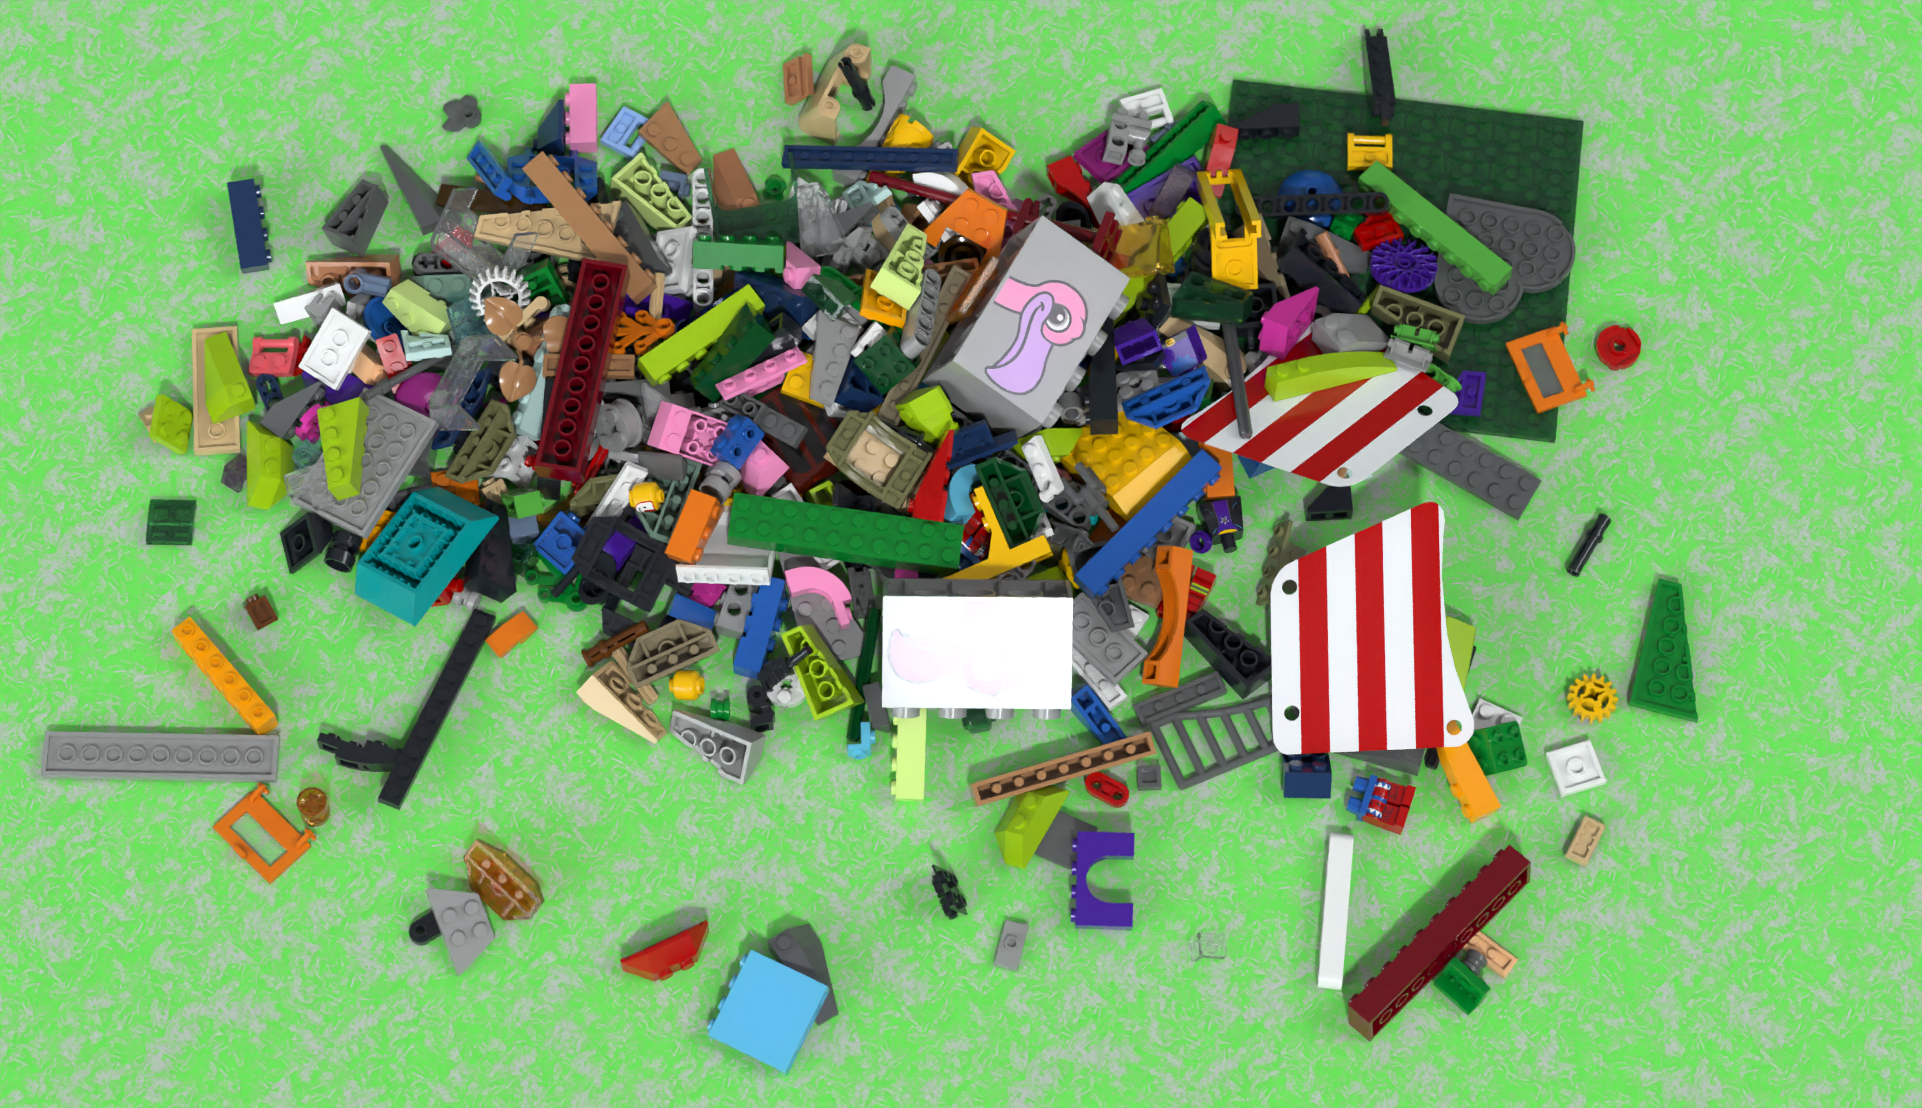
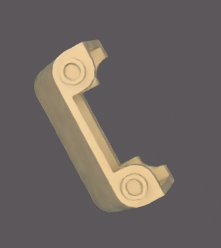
M861 44L850 45L827 62L814 87V95H810L799 116V128L804 133L836 145L840 137V132L837 131L836 120L840 112V104L835 98L842 84L850 87L844 74L838 67V62L842 63V58L849 57L863 82L867 83L872 74L871 48Z

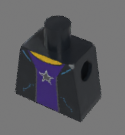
M1241 497L1199 504L1197 517L1204 531L1211 536L1212 545L1222 543L1224 553L1236 551L1237 545L1235 540H1240L1243 537Z

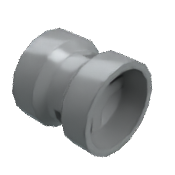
M464 587L461 593L454 592L452 603L457 606L463 605L466 607V610L473 612L474 609L478 608L482 594Z

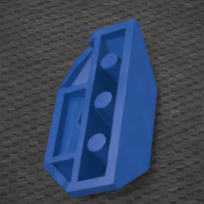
M1204 365L1122 402L1126 418L1153 429H1158L1197 411L1211 382L1206 366Z

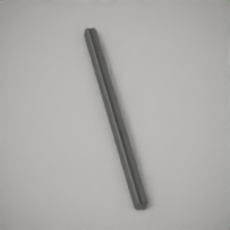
M1219 291V310L1239 435L1242 439H1250L1253 430L1230 291Z

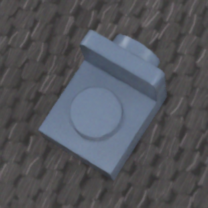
M661 170L659 178L669 186L670 192L678 191V199L684 204L685 197H689L691 191V184H688V176Z

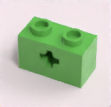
M523 487L500 493L502 505L506 507L507 516L520 519L544 513L545 499L540 490Z

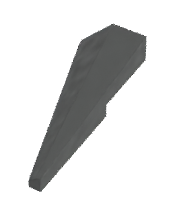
M387 145L380 146L389 169L423 236L441 228L447 231L455 223L459 225L464 224L463 219L454 210L436 206L435 203L438 195Z

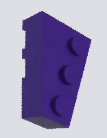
M306 371L301 373L306 388L318 381L322 382ZM347 374L339 390H334L327 385L324 389L326 393L320 401L323 404L324 402H328L330 405L358 398L365 387L371 389L375 386L365 384L361 379Z

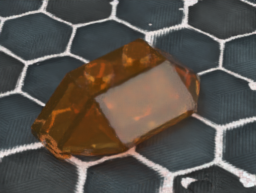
M476 839L463 856L471 890L474 893H478L479 897L503 920L532 919L544 903L539 883L507 852L481 839Z

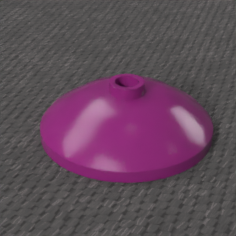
M418 373L400 385L394 401L437 421L439 424L452 384L446 378L436 373ZM430 403H434L435 405L433 411H431L429 408Z

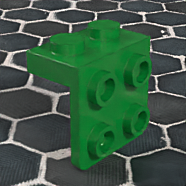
M1517 721L1474 730L1471 738L1468 740L1469 747L1485 776L1527 765V757Z

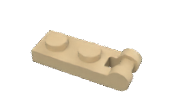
M539 296L522 311V321L515 325L517 331H521L523 328L528 329L535 323V317L541 311L546 312L550 310V300ZM513 329L507 335H497L495 338L503 345H511L510 336Z

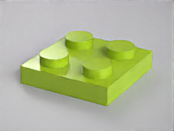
M164 394L157 395L149 437L179 455L186 454L193 412Z

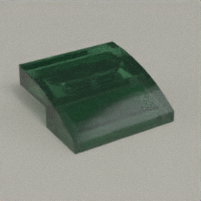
M150 499L146 545H192L195 533L196 500Z

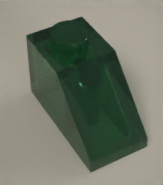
M815 273L801 289L832 321L845 315L858 299L842 282Z

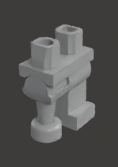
M1117 108L1108 127L1102 161L1122 165L1127 152V145L1131 144L1133 145V150L1128 154V162L1133 166H1142L1145 163L1146 154L1143 148L1146 146L1152 127V121H1149L1148 114L1140 112L1134 118L1128 116L1126 109Z

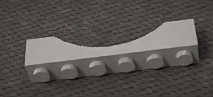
M894 65L890 67L882 82V93L885 101L882 117L872 134L862 143L858 144V147L882 146L896 117L899 114H904L908 106L907 101L909 97H913L917 91L916 75ZM833 170V181L849 188L859 180L865 181L868 176V170Z

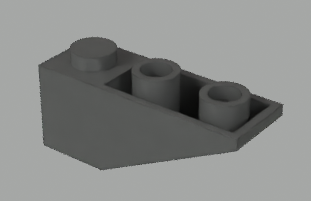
M318 381L273 404L260 423L281 439L288 440L296 435V426L298 427L301 423L300 419L316 401L318 402L323 398L326 393L324 389L327 385Z

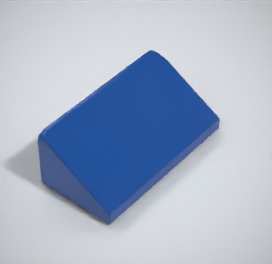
M675 593L666 614L676 619L711 629L712 631L717 611Z

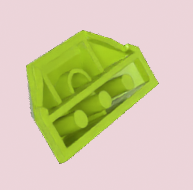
M248 421L247 506L268 510L294 489V447L261 423Z
M1049 785L1016 795L994 833L1006 865L1025 870L1070 793L1068 790Z

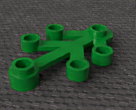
M534 540L529 546L531 556L534 559L541 560L552 576L538 575L536 571L529 570L525 574L526 583L530 586L539 584L555 587L566 575L532 547L536 542ZM581 574L577 577L575 589L570 584L564 590L566 594H561L557 599L550 594V589L546 587L539 589L537 593L540 602L563 603L573 612L583 611L588 605L583 603L582 600L578 603L573 602L575 597H579L578 590L582 579ZM531 575L536 576L533 581L528 580V577ZM546 592L549 595L547 598H542L541 594Z

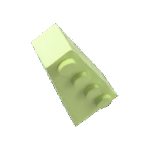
M907 223L870 286L877 293L886 296L907 310H910L921 292L920 282L923 277L921 271L924 266L923 255L926 249L927 234Z

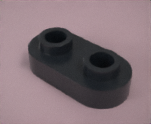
M433 911L413 922L409 928L411 941L420 946L426 945L442 935ZM420 928L425 930L423 934H417L416 931Z

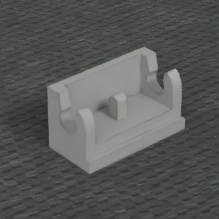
M319 293L309 305L304 307L318 329L321 328L331 308H335L346 315L333 296L328 297L324 304H319V301L323 298L322 293Z

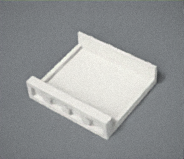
M723 506L725 510L704 548L700 562H697L696 565H687L681 562L680 565L676 564L678 582L770 585L776 551L727 545L732 506Z

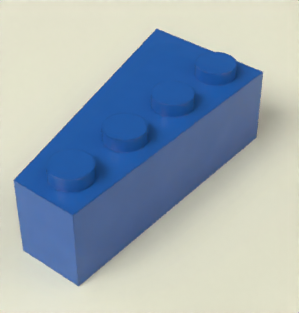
M771 577L770 585H758V594L753 593L750 612L753 613L746 617L744 633L746 635H742L733 663L734 674L759 680L757 674L760 673L761 669H764V664L769 661L767 660L769 652H774L776 646L774 636L776 632L781 630L783 619H780L782 611H787L790 600L786 596V581Z

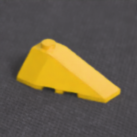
M971 126L959 147L960 156L957 173H949L961 179L970 189L974 190L973 173L994 170L996 175H1000L1006 169L1016 151L983 128ZM944 203V209L946 210L950 206V204Z

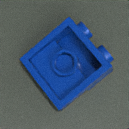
M560 511L532 545L535 550L564 575L575 566L571 558L588 527L586 525L583 528L578 523L581 519L571 511L568 514Z

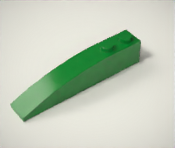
M1202 99L1145 152L1146 160L1142 166L1131 165L1112 183L1119 184L1124 193L1127 194L1186 161L1198 150L1202 149L1205 143L1210 140L1211 133L1217 124L1226 125L1217 107Z

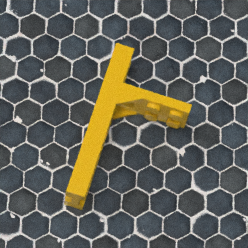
M1241 169L1227 170L1228 176H1222V171L1217 170L1216 177H1210V171L1196 172L1197 190L1209 220L1212 291L1258 289L1257 238L1261 237V219ZM1230 184L1244 221V238L1227 239L1224 228L1225 222L1211 185Z
M981 486L974 489L976 495L972 498L979 512L983 511L985 517L981 519L988 533L992 532L989 557L987 560L943 579H995L997 576L1017 567L1021 569L1028 568L1031 561L1035 560V564L1054 555L1044 535L1010 549L984 487ZM1008 573V574L1004 575L1003 578H1005V577H1007V576H1009V575H1012V574H1011V573Z

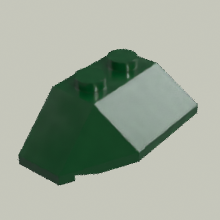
M997 457L974 466L1010 549L1033 540L1045 511L1027 470Z

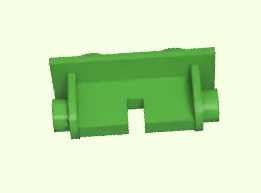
M1402 323L1395 326L1394 334H1397V336L1391 335L1392 339L1398 338L1410 343L1412 347L1416 345L1430 350V352H1438L1434 343L1439 342L1440 334H1436V331L1420 328L1419 335L1415 336L1416 327Z

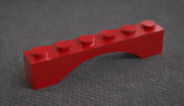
M1070 155L1047 165L1046 176L1055 193L1088 208L1092 216L1094 231L1098 232L1100 224L1087 200V197L1092 192L1089 181L1084 180L1081 175L1082 169L1080 164L1074 162ZM1115 252L1110 264L1123 272L1129 266L1131 260L1128 254Z

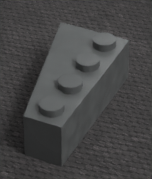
M627 201L623 202L614 229V236L617 238L620 235L629 245L625 249L630 254L634 252L640 258L642 263L639 265L643 270L648 268L652 274L663 273L665 276L672 273V269L665 261L664 255L657 247L658 245L652 238L641 215Z

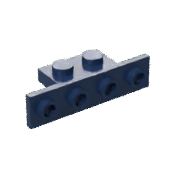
M986 419L954 430L951 460L946 462V466L949 467L950 471V469L958 466H966L976 459L988 458L1000 450H1009L1014 445L1019 444L1017 433L1015 430L993 438Z

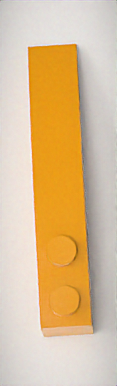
M1455 720L1448 722L1446 729L1449 734L1457 735L1461 732ZM1467 742L1459 747L1436 748L1441 765L1451 785V793L1455 798H1458L1464 817L1473 824L1496 813L1501 805Z

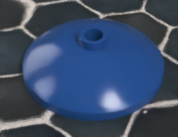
M1303 170L1290 175L1282 183L1278 196L1309 195L1308 192L1310 191L1315 192V194L1343 193L1338 182L1330 175L1317 170ZM1334 200L1330 204V209L1334 211L1341 207V201ZM1317 201L1310 202L1308 210H1317L1319 203ZM1289 202L1286 205L1287 212H1293L1296 209L1295 202ZM1335 217L1297 219L1326 229L1332 225Z
M378 296L368 302L363 311L365 327L372 331L370 335L374 340L396 333L404 352L401 330H407L406 327L382 303L385 297Z

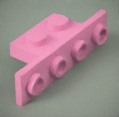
M795 347L715 384L725 401L741 393L753 397L783 383L786 379L784 373L807 363V360L800 349Z

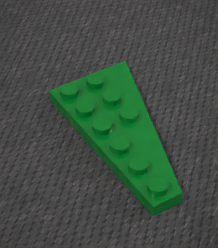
M1659 578L1629 706L1697 723L1698 714L1696 712V697L1692 680L1693 672L1687 639L1682 584Z

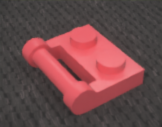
M254 337L252 341L253 351L248 370L251 377H259L261 374H270L274 377H293L299 349L298 337H289L288 339ZM264 348H288L287 352L263 353Z

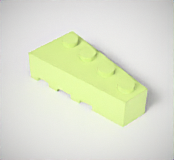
M642 152L611 178L610 193L622 203L627 201L641 215L642 219L656 230L664 231L692 226L691 214L680 200L670 192L669 186L659 178L657 171L652 165L648 164Z
M920 708V716L916 718L893 717V725H898V734H893V748H897V757H892V771L896 772V781H891V795H896V801L924 802L927 708Z

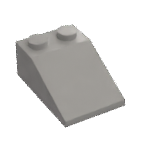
M1332 313L1315 320L1311 340L1324 354L1356 351L1379 352L1388 348L1390 339L1368 315Z

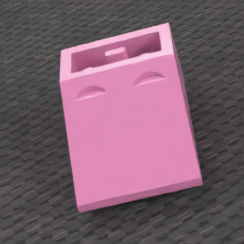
M661 401L647 445L714 467L720 460L709 450L714 445L715 439L725 430L727 423L675 404Z

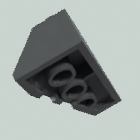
M1111 539L1093 543L1094 546L1085 545V549L1078 553L1067 549L1068 559L1074 576ZM1122 577L1118 581L1113 579L1108 584L1109 590L1102 597L1099 595L1094 599L1089 597L1111 632L1135 627Z
M810 924L788 928L769 939V950L778 963L829 987L830 991L815 1019L816 1024L820 1026L837 1016L839 1013L822 943Z

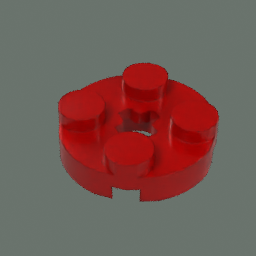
M1620 325L1609 326L1600 333L1596 342L1597 357L1612 371L1631 367L1640 356L1641 340L1637 333L1628 327L1625 329L1619 327ZM1617 343L1618 346L1623 345L1622 351H1616L1614 344Z

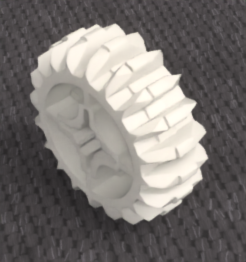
M498 265L495 266L494 271L489 267L486 268V274L479 272V279H473L472 284L474 286H471L469 291L472 293L469 300L474 302L472 309H478L476 315L478 317L484 315L485 298L501 297L504 295V298L510 299L513 298L514 294H518L517 304L523 311L527 307L526 305L530 304L528 297L531 294V291L526 289L528 282H522L524 276L521 274L516 277L515 269L511 273L507 272V266H504L503 271H501ZM500 281L506 282L510 285H503L500 283ZM490 283L491 292L483 298L482 290Z

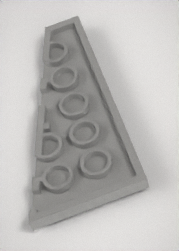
M778 552L783 576L785 571L794 568H820L811 556ZM787 587L797 627L812 624L838 663L861 657L864 634L854 618L850 621L849 628L840 631L834 609L825 597L815 593H807L791 598Z

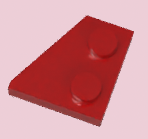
M1390 213L1369 216L1365 223L1360 224L1354 230L1353 234L1362 252L1375 249L1376 246L1380 247L1381 242L1385 243L1386 240H1388L1389 244H1392L1393 239L1399 241V238H1402L1403 241L1404 238L1401 228Z

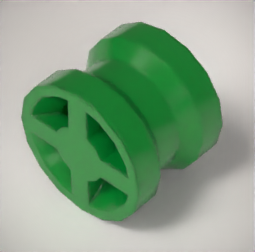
M711 698V718L730 721V698H725L724 700Z

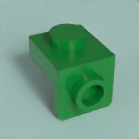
M1335 217L1329 232L1350 242L1354 230L1362 224L1364 217Z

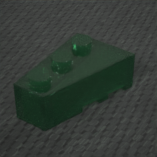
M1191 271L1172 296L1171 318L1242 326L1252 313L1253 292Z

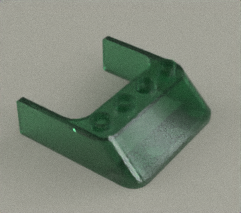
M793 152L788 153L795 191L790 199L730 211L722 210L717 205L710 168H704L716 238H720V235H734V239H743L744 235H755L757 239H766V236L775 235L779 236V239H784V246L786 242L790 241L796 244L805 239L804 206Z

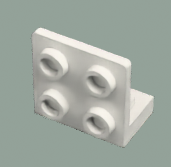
M517 436L494 474L483 478H508L518 488L528 487L534 470H532L533 466L527 467L524 465V462L529 455L537 453L539 446L527 436Z

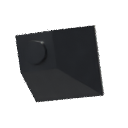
M307 512L280 532L290 574L296 573L323 552L334 536L330 521L316 513Z

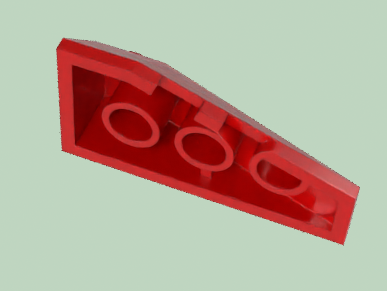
M946 429L913 493L912 499H908L907 512H910L909 517L943 522L948 493L943 487L947 484L950 474L946 462L951 460L954 430Z

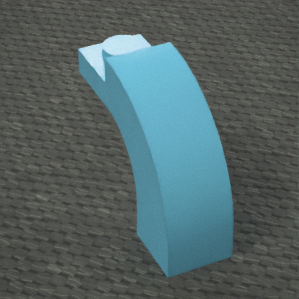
M975 464L959 469L945 486L944 490L948 492L944 514L945 523L964 525L975 513L969 492H974V489L983 486L974 467L976 466Z

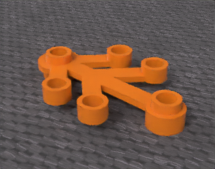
M645 310L635 313L636 322L622 312L619 326L624 325L626 327L618 328L617 336L625 337L615 342L613 354H625V347L641 336L648 335L643 340H638L634 343L635 353L637 355H644L648 352V346L659 338L667 339L673 336L676 331L675 325L668 318L657 320Z

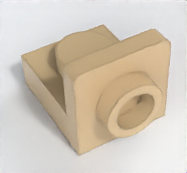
M492 477L482 483L483 487L479 489L480 494H483L485 499H490L502 505L500 493L509 491L503 479L495 480Z

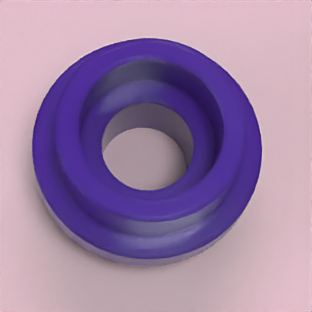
M1205 531L1193 533L1190 539V547L1193 551L1200 554L1208 552L1212 547L1211 536ZM1200 538L1203 539L1204 545L1200 543Z

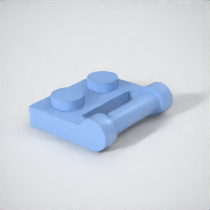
M623 106L600 139L601 144L623 155L627 160H633L638 155L637 153L645 143V140L638 136L631 148L625 145L638 126L643 127L649 119Z

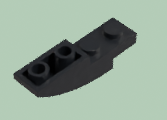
M320 732L317 739L319 749L335 754L337 765L360 771L390 772L402 751L401 748H396V750L389 748L387 744L378 740L374 742L367 740L363 748L358 742H346L333 733L324 734Z

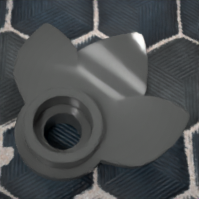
M465 95L461 102L450 101L443 106L445 114L449 117L442 126L446 131L458 132L464 127L475 128L481 123L482 115L477 108L476 99L472 96Z

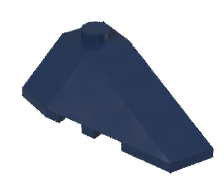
M490 368L454 377L439 421V427L436 430L431 445L432 450L452 446L480 410L492 374Z

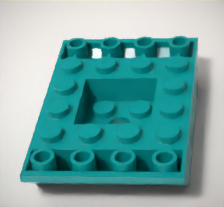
M439 486L414 491L358 561L355 594L415 627L496 524L499 517Z

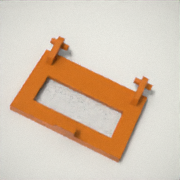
M1561 322L1558 327L1554 326L1505 344L1537 414L1587 397L1585 391L1587 389H1590L1591 392L1595 391L1594 382L1590 378L1586 379V383H1581L1559 336V333L1564 332L1565 336L1569 334L1568 326L1564 322Z
M259 782L257 784L258 788L248 794L213 826V829L233 848V851L253 867L269 884H272L311 848L307 841L310 838L315 841L317 837L308 828L304 830L305 834L301 836L260 796L263 793L268 795L270 791L264 784Z

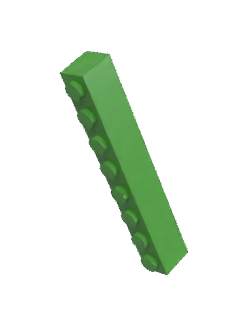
M1377 160L1359 177L1358 189L1360 193L1382 192L1386 194L1392 205L1388 213L1392 215L1393 219L1397 223L1409 228L1412 235L1424 240L1431 250L1438 251L1443 255L1449 264L1457 266L1465 277L1472 278L1483 291H1488L1494 295L1511 278L1512 267ZM1381 198L1376 200L1375 203L1378 208L1382 209L1386 205V200Z

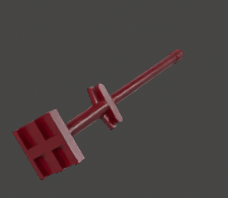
M871 171L868 178L870 183H875L881 187L887 186L948 204H952L961 196L891 177L877 171ZM1031 198L1024 200L1020 211L1007 208V220L1015 222L1012 229L1014 235L1040 217V202L1035 200L1033 203ZM1105 212L1098 232L1047 218L1076 240L1093 244L1091 251L1109 264L1111 263L1123 233L1121 229H1118V220H1114L1115 213Z

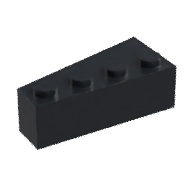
M1301 228L1285 244L1277 262L1280 270L1287 275L1289 274L1303 289L1319 288L1317 302L1323 303L1330 309L1331 313L1353 314L1362 305L1365 294L1346 274L1341 275L1339 273L1337 264L1332 259H1326L1319 251L1321 247L1316 242L1312 244L1305 237L1308 233Z
M486 498L478 506L497 515L499 520L466 561L463 586L502 603L517 592L507 511L505 506Z

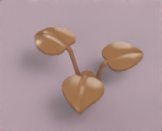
M488 297L484 299V320L488 330L495 335L503 336L513 329L510 343L517 349L516 353L518 354L519 364L514 361H507L499 373V384L502 394L507 401L513 402L528 395L536 385L535 371L530 366L523 365L524 361L521 352L527 350L531 346L532 341H546V349L550 353L561 354L569 318L559 315L552 316L543 325L542 331L545 337H530L529 334L523 331H517L515 326L523 319L522 310L517 303L503 297Z

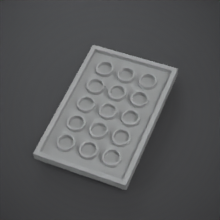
M365 387L359 395L369 407V416H367L366 425L368 426L367 435L364 437L365 453L362 456L361 463L363 471L360 495L339 501L328 490L322 453L292 499V502L367 540L438 429L439 424L437 421L380 394L366 401L363 398V393L369 389Z

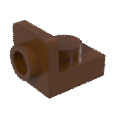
M257 593L245 600L247 604L242 606L247 611L257 631L278 620L265 595L259 597Z

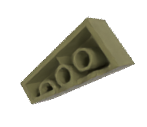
M1380 285L1371 310V314L1392 328L1401 323L1416 327L1415 336L1419 335L1420 328L1436 331V334H1440L1439 342L1434 343L1438 352L1431 351L1430 353H1433L1434 356L1446 364L1449 363L1465 320V315Z

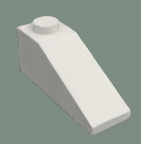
M336 281L273 303L280 324L309 317L304 307L309 305L319 293L323 295L319 304H324L328 297L333 296L340 306L347 305L340 283Z

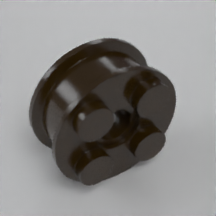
M955 235L941 245L938 252V263L977 258L980 266L987 251L986 248L962 235Z

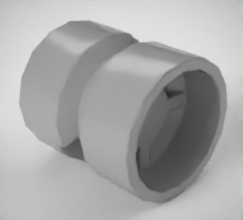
M719 461L710 471V475L699 486V490L701 493L717 498L721 505H723L730 496L731 491L741 481V474L733 465Z

